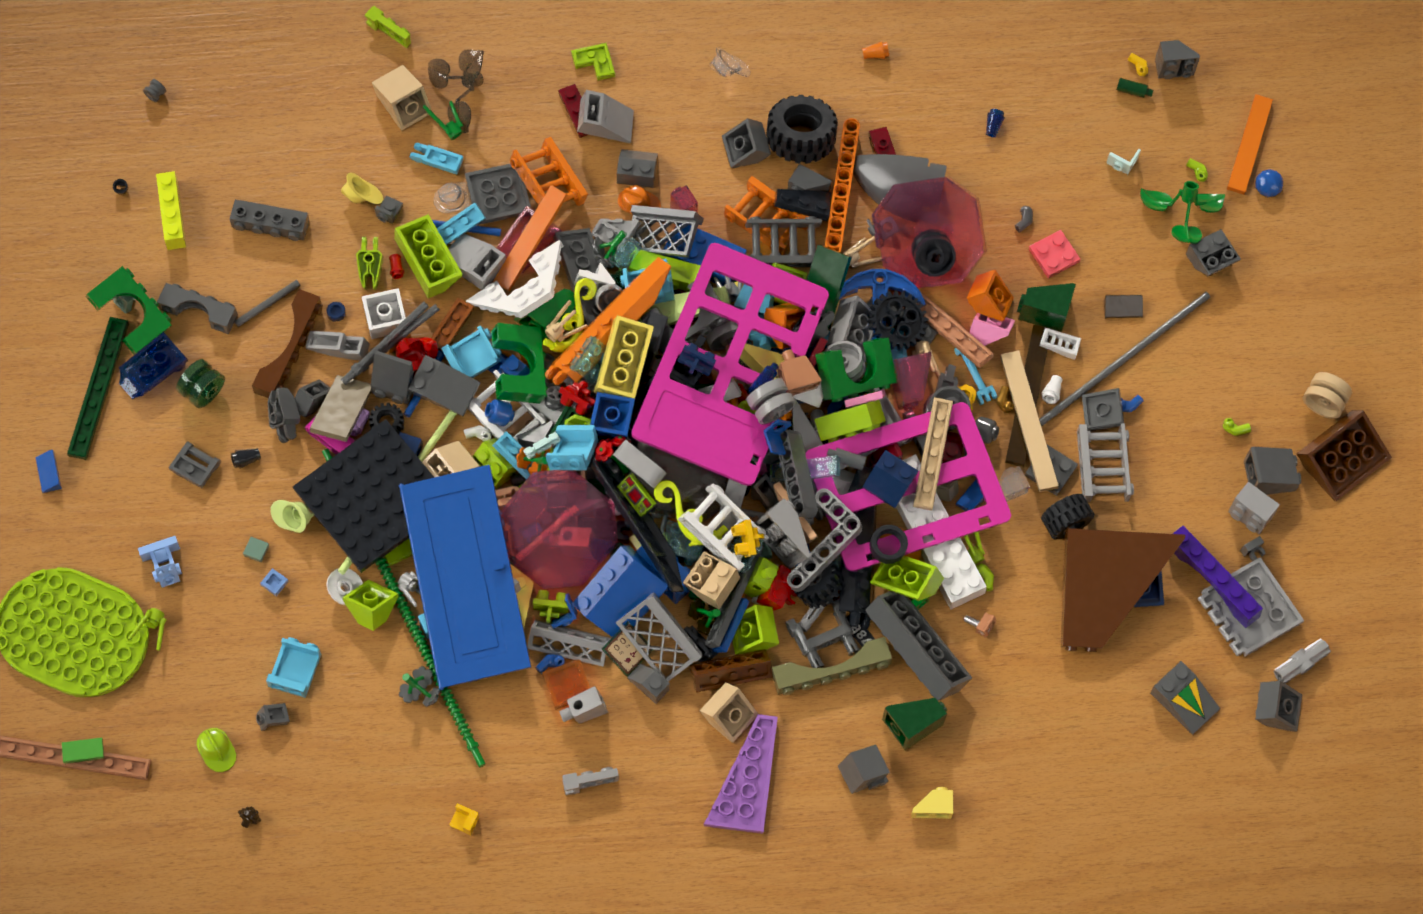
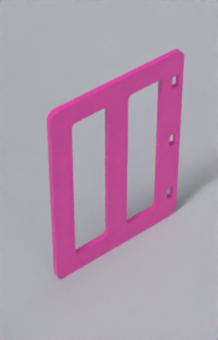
M967 403L953 404L949 426L957 427L967 456L941 464L937 486L974 475L986 505L904 531L908 539L905 555L1007 523L1011 518L1010 509ZM931 412L809 449L805 455L817 492L820 489L830 490L853 513L885 503L865 489L840 495L828 467L829 464L834 463L832 457L826 456L828 449L836 451V448L860 455L927 434ZM918 471L916 478L914 479V481L912 482L904 496H908L916 492L920 471ZM823 496L821 503H827L830 500V496ZM839 508L835 510L834 515L837 517L841 516L844 510ZM826 514L833 531L838 524ZM989 518V523L979 525V519ZM849 523L848 529H849V530H852V528H851V526H850V523ZM890 535L878 539L877 545L883 554L893 555L899 551L900 541L896 536ZM843 536L835 537L837 544H840L844 539ZM933 536V541L923 543L922 537ZM854 539L840 553L844 565L849 571H857L881 563L876 559L867 561L866 555L872 554L870 552V542L859 545L856 539Z

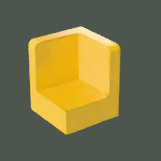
M457 803L455 806L456 812L450 822V827L471 836L480 818L479 813Z

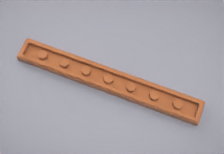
M0 736L1 758L141 780L148 779L152 762L151 759L104 752V759L64 764L62 745Z

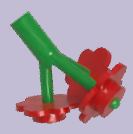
M616 436L612 440L611 438L602 439L596 446L595 459L606 462L608 457L615 460L623 474L629 472L630 469L613 456L614 450L612 449L613 445L619 448L627 440L626 437Z

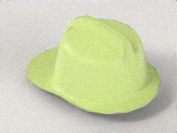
M277 500L273 502L270 511L272 519L279 527L298 533L305 530L306 525L314 516L303 502Z

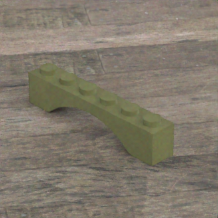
M882 637L867 641L852 658L841 664L826 668H809L789 662L772 667V676L778 695H790L795 692L794 690L801 688L802 690H808L816 684L827 685L832 680L838 678L845 680L853 674H866L871 669H885L891 664L892 656L886 638Z

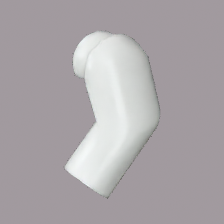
M481 425L464 430L466 439L475 436L482 441H487L492 437L491 431Z

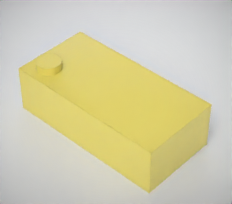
M616 316L613 320L594 393L600 392L635 399L654 326Z

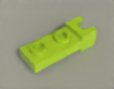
M375 6L367 11L365 17L368 19L366 22L368 26L375 31L377 29L381 30L405 48L411 44L410 33L407 29L400 28L391 18L384 17L383 11Z

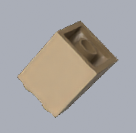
M404 65L372 82L377 97L401 131L429 115L423 108V105H426L432 111L423 85Z

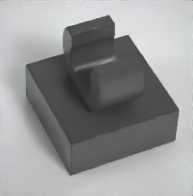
M1259 536L1245 544L1240 552L1244 557L1249 554L1250 559L1254 561L1257 559L1254 552L1260 553L1261 556L1265 555V550L1261 547L1264 541Z

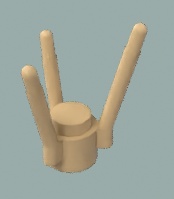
M873 236L868 240L864 237L850 249L843 252V254L852 257L849 266H852L854 269L861 265L888 259V256H882L858 262V259H860L858 251L877 239V236Z
M570 300L546 327L545 333L553 342L557 340L561 342L565 338L588 327L585 324L563 334L565 331L563 325L576 313V310H573L560 323L557 322L571 304Z
M917 342L914 346L915 350L912 351V378L916 377L917 358L928 360L932 372H936L939 378L940 371L933 357L929 342Z

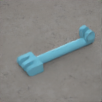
M955 348V354L957 356L962 355L979 389L976 392L978 403L980 405L984 404L982 396L986 402L991 401L988 393L991 394L993 399L997 398L994 387L992 385L985 386L975 364Z

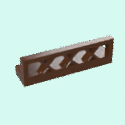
M765 649L689 665L694 678L696 693L721 688L725 682L730 685H737L773 678L771 659Z

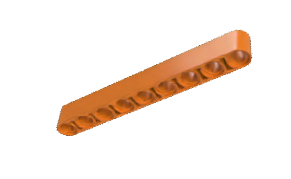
M854 118L847 119L843 124L825 247L840 253L860 129L859 122ZM842 161H849L850 163L845 164ZM840 177H846L847 179L842 180ZM835 210H841L843 212L837 213ZM838 226L840 227V229H834L832 227ZM830 243H836L838 245L832 246L830 245Z

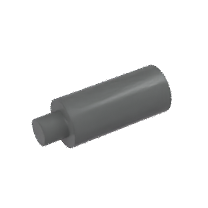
M836 448V451L828 449L826 455L832 457L834 462L861 471L866 460L864 456Z

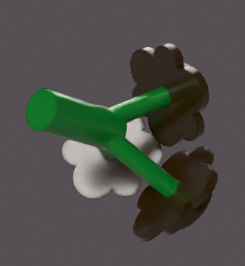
M696 598L694 602L690 603L688 615L693 620L702 618V620L697 621V630L708 636L714 624L713 618L715 620L716 617L720 616L721 612L720 609L710 604L708 605L709 610H705V603L700 598Z

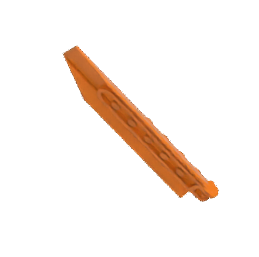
M657 257L551 364L545 373V377L550 380L553 378V383L556 385H560L567 377L578 383L604 356L613 320L616 316L638 321L656 302L671 269V265Z

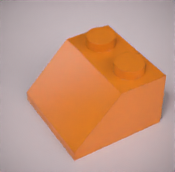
M996 270L977 275L967 296L968 303L977 313L999 321L1005 320L1014 299Z

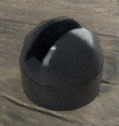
M117 179L113 183V190L119 195L125 194L128 191V184L123 179ZM117 186L125 187V189H117Z

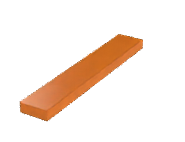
M1255 94L1227 190L1245 194L1273 99Z
M552 185L550 186L493 282L497 281L501 287L511 291L568 197L567 194Z

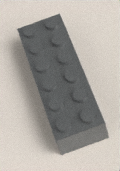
M890 591L879 595L865 610L870 619L879 627L882 634L891 642L894 649L903 657L906 664L915 672L918 679L927 687L930 694L938 701L958 693L972 679L971 675L908 597Z

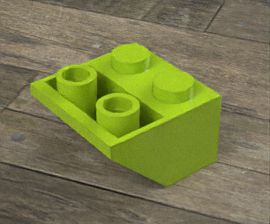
M497 438L483 441L472 456L480 466L490 465L495 490L510 480L513 473L517 471L492 446L498 440Z

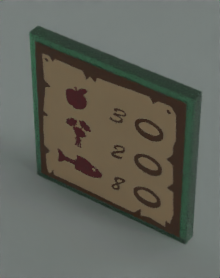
M629 621L624 624L627 629L635 630ZM621 629L602 648L603 652L626 677L644 660V657ZM637 634L636 641L641 645H647L648 642L643 636Z

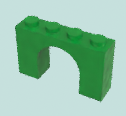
M122 266L87 293L85 297L97 311L119 296H130L141 304L144 311L142 324L123 339L125 345L136 355L169 329L172 324L170 323V317L157 308L159 304L156 300L146 295L145 292L147 290L141 283H136L133 279L134 274L128 268L125 269Z
M497 323L491 331L492 347L495 349L513 350L523 355L529 364L530 373L525 376L501 374L495 382L496 400L540 404L547 396L546 391L548 389L545 383V352H543L542 348L544 336L541 335V327Z
M877 338L863 342L867 367L865 375L857 383L853 382L846 374L841 350H830L815 354L819 377L822 380L821 387L824 400L832 399V402H839L845 396H848V398L858 397L860 392L868 394L875 392V388H879V390L891 388L890 384L897 383L889 338Z

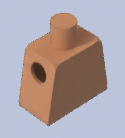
M791 349L784 351L781 354L784 361L780 363L777 372L778 377L782 378L788 387L786 393H791L794 396L817 389L822 380L807 356L803 355L795 358Z

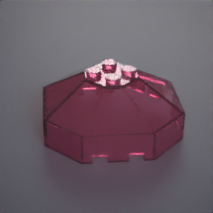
M950 176L895 184L872 214L876 247L881 250L883 267L905 276L917 288L964 282L987 252L980 200ZM928 229H937L944 232L949 237L956 252V261L952 269L938 277H930L923 274L918 269L911 253V246L915 237Z
M574 470L533 472L500 511L510 562L544 590L584 586L592 574L618 545L615 504Z

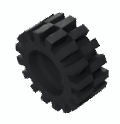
M384 403L380 404L381 407L375 406V411L372 410L371 415H369L371 429L380 424L379 421L383 416L388 415L393 417L394 423L392 427L400 434L405 424L401 409L397 408L395 404L391 406L390 403H387V406H384Z

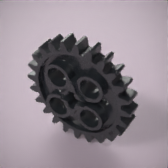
M897 290L894 291L893 295L890 291L886 293V296L881 294L879 299L876 298L874 304L870 306L872 311L867 314L869 317H872L867 321V323L872 324L869 330L875 331L872 337L889 338L891 350L895 346H897L898 351H901L903 346L906 350L910 348V345L914 347L917 344L916 342L922 340L921 337H924L926 334L924 330L928 328V325L924 324L928 321V318L923 317L927 311H921L923 304L917 305L918 298L912 300V294L906 297L905 291L900 295ZM890 305L894 306L897 311H893ZM902 307H905V311L898 321L899 324L895 327L893 334H891L890 332L901 313ZM906 314L911 315L913 320L908 319ZM882 321H886L889 327L884 326ZM899 330H903L906 336L901 335Z

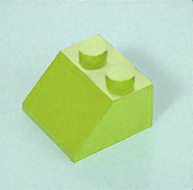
M756 604L746 609L733 637L735 655L767 650L778 645L779 640L772 607Z

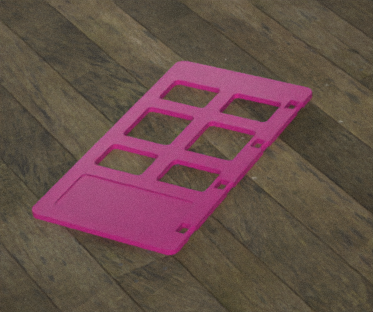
M719 243L710 244L631 431L632 437L743 485H753L769 448L763 431L773 422L761 425L755 414L726 403L723 400L732 378L757 388L774 380L738 363L752 330L790 345L796 357L805 355L828 299V291L819 285ZM713 272L752 287L753 291L744 310L705 294V289ZM765 295H772L805 310V315L797 332L788 330L758 316ZM812 306L818 308L816 316L809 314ZM698 308L719 315L738 325L726 356L720 357L715 355L716 362L713 369L718 372V376L710 394L702 393L670 379V373L677 357L680 356L684 346L689 345L685 341V337ZM701 348L698 349V351L703 354H705V352H708ZM753 455L759 457L757 465L750 463Z

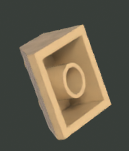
M726 682L700 710L709 724L732 743L758 715L741 690Z

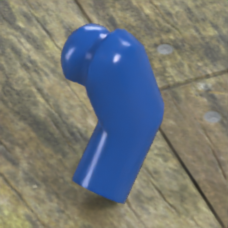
M1140 395L1135 396L1131 401L1121 398L1123 412H1133L1144 402Z
M549 654L535 668L539 673L543 674L548 667L563 666L565 659L561 655Z

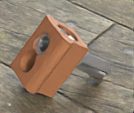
M985 612L980 621L968 615L965 616L964 621L973 625L976 628V633L987 638L996 624V617Z

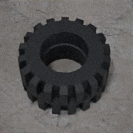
M1073 494L1051 505L1043 513L1041 520L1053 539L1065 538L1066 529H1083L1092 521L1095 514L1083 494Z

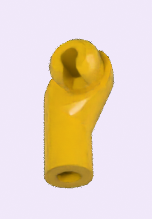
M1131 53L1128 61L1135 64L1139 76H1145L1148 73L1147 61Z

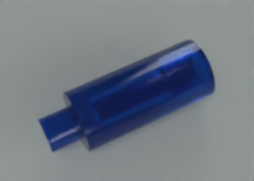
M776 363L766 366L748 388L749 392L751 393L761 385L773 380L777 376L779 366Z

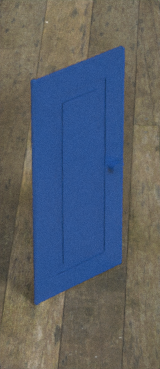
M490 465L410 484H400L399 488L439 690L442 691L446 687L531 668Z

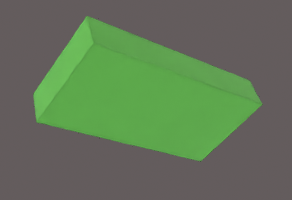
M103 738L62 742L63 763L104 759Z

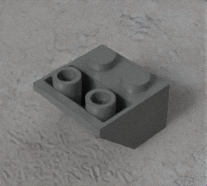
M1179 40L1160 42L1155 57L1158 79L1194 76L1200 55Z
M1222 229L1202 238L1197 244H1190L1186 252L1194 268L1207 276L1241 260Z

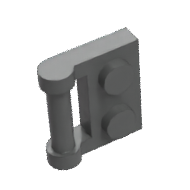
M186 442L168 468L170 471L202 489L214 470L219 467L221 460L216 457L212 458L195 448L192 443ZM190 453L209 465L206 468L187 457V454Z

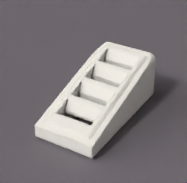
M1045 328L1040 346L1075 360L1081 338ZM1049 335L1052 336L1050 343L1047 342ZM1056 338L1059 339L1058 345L1054 344ZM1063 341L1066 342L1065 348L1061 347ZM1070 344L1073 345L1072 350L1068 349Z

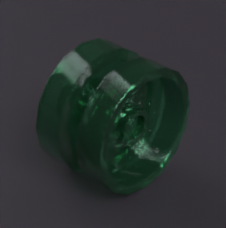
M200 359L184 371L177 382L176 390L183 397L189 398V402L196 408H202L219 394L224 385L225 376L218 370L213 369L212 365L206 360Z

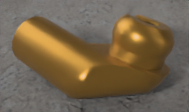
M1001 386L996 402L1003 412L1009 413L1014 409V404L1007 399L1010 389L1007 386Z

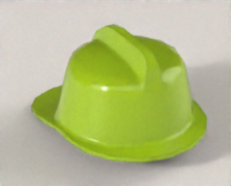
M209 728L199 735L197 748L206 765L215 772L229 770L236 761V752L226 733L218 728Z

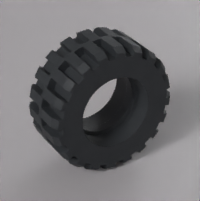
M792 95L787 99L783 98L772 107L768 114L767 143L770 145L771 150L776 152L777 156L780 158L784 157L786 161H795L798 164L800 162H805V164L811 163V161L817 162L821 160V157L825 158L834 148L838 119L834 110H831L827 103L824 104V101L819 98L814 99V96L809 95L805 97L804 95H798L794 97ZM804 126L814 131L798 132L791 129V127Z

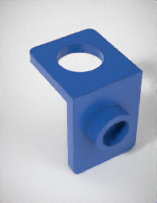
M777 419L763 431L771 453L778 455L786 454L780 434L792 425L790 421ZM778 425H783L781 428L774 429Z
M569 593L565 595V602L570 612L559 616V618H554L552 620V628L560 625L567 626L577 619L578 612L572 604L573 601Z

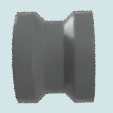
M152 79L150 85L145 87L143 92L150 100L157 102L160 99L159 96L166 93V88L159 81Z
M551 386L546 391L545 405L551 410H559L563 407V404L560 403L562 394L559 392V386Z

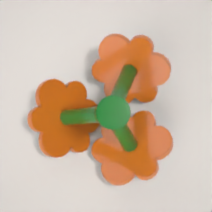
M520 448L516 456L517 467L527 469L528 465L533 462L531 467L528 468L531 479L544 481L550 475L547 471L546 454L550 453L551 448L540 454L536 453V456L528 459L524 454V449L526 448Z

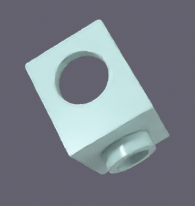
M1137 150L1130 162L1110 152L1106 163L1117 171L1129 174L1139 158L1141 150Z

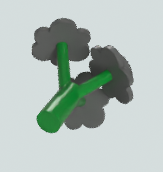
M621 230L612 242L604 244L598 236L594 239L593 249L596 254H599L594 257L597 265L601 263L605 269H612L623 264V257L618 256L616 251L618 245L627 236L626 232ZM611 246L607 254H604V248Z
M421 666L419 669L413 670V677L405 673L402 679L407 684H402L399 692V697L403 698L404 702L418 701L421 692L425 695L422 703L425 707H428L430 704L433 705L438 700L440 692L438 688H433L429 692L425 690L428 685L432 684L431 677L433 674L431 670Z

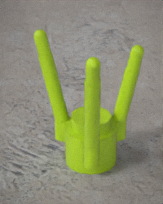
M979 532L974 533L977 546L972 545L968 535L964 536L969 547L967 551L974 564L985 559L983 556L985 552L982 548Z
M156 608L147 610L145 616L131 632L128 639L131 640L144 623L148 626V630L150 628L156 629L157 626H160L156 648L159 651L164 625L167 621L164 618V613Z

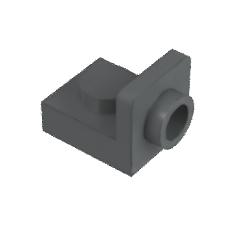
M386 195L380 207L376 206L375 208L376 217L382 222L393 224L403 207V203Z
M285 703L263 705L256 714V721L260 725L261 731L266 730L269 726L287 725L290 722Z

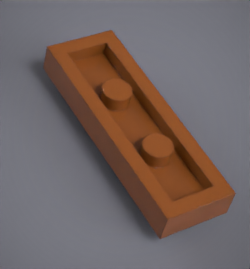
M460 298L456 299L431 337L437 342L439 351H442L441 348L445 345H451L473 312V305Z

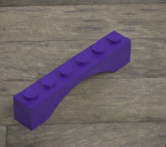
M1184 525L1176 530L1173 534H1184L1185 539L1174 554L1181 561L1198 571L1214 587L1228 606L1232 615L1245 629L1259 619L1263 610L1262 606Z

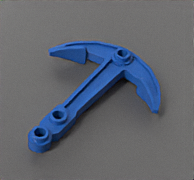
M870 269L857 273L844 282L839 298L840 300L848 295L858 292V289L871 288L872 304H874L876 298L879 299L881 294L886 296L888 289L905 291L906 297L912 294V300L918 298L917 303L919 305L923 304V307L926 305L921 292L915 284L905 276L887 269ZM881 278L883 282H878L876 279Z

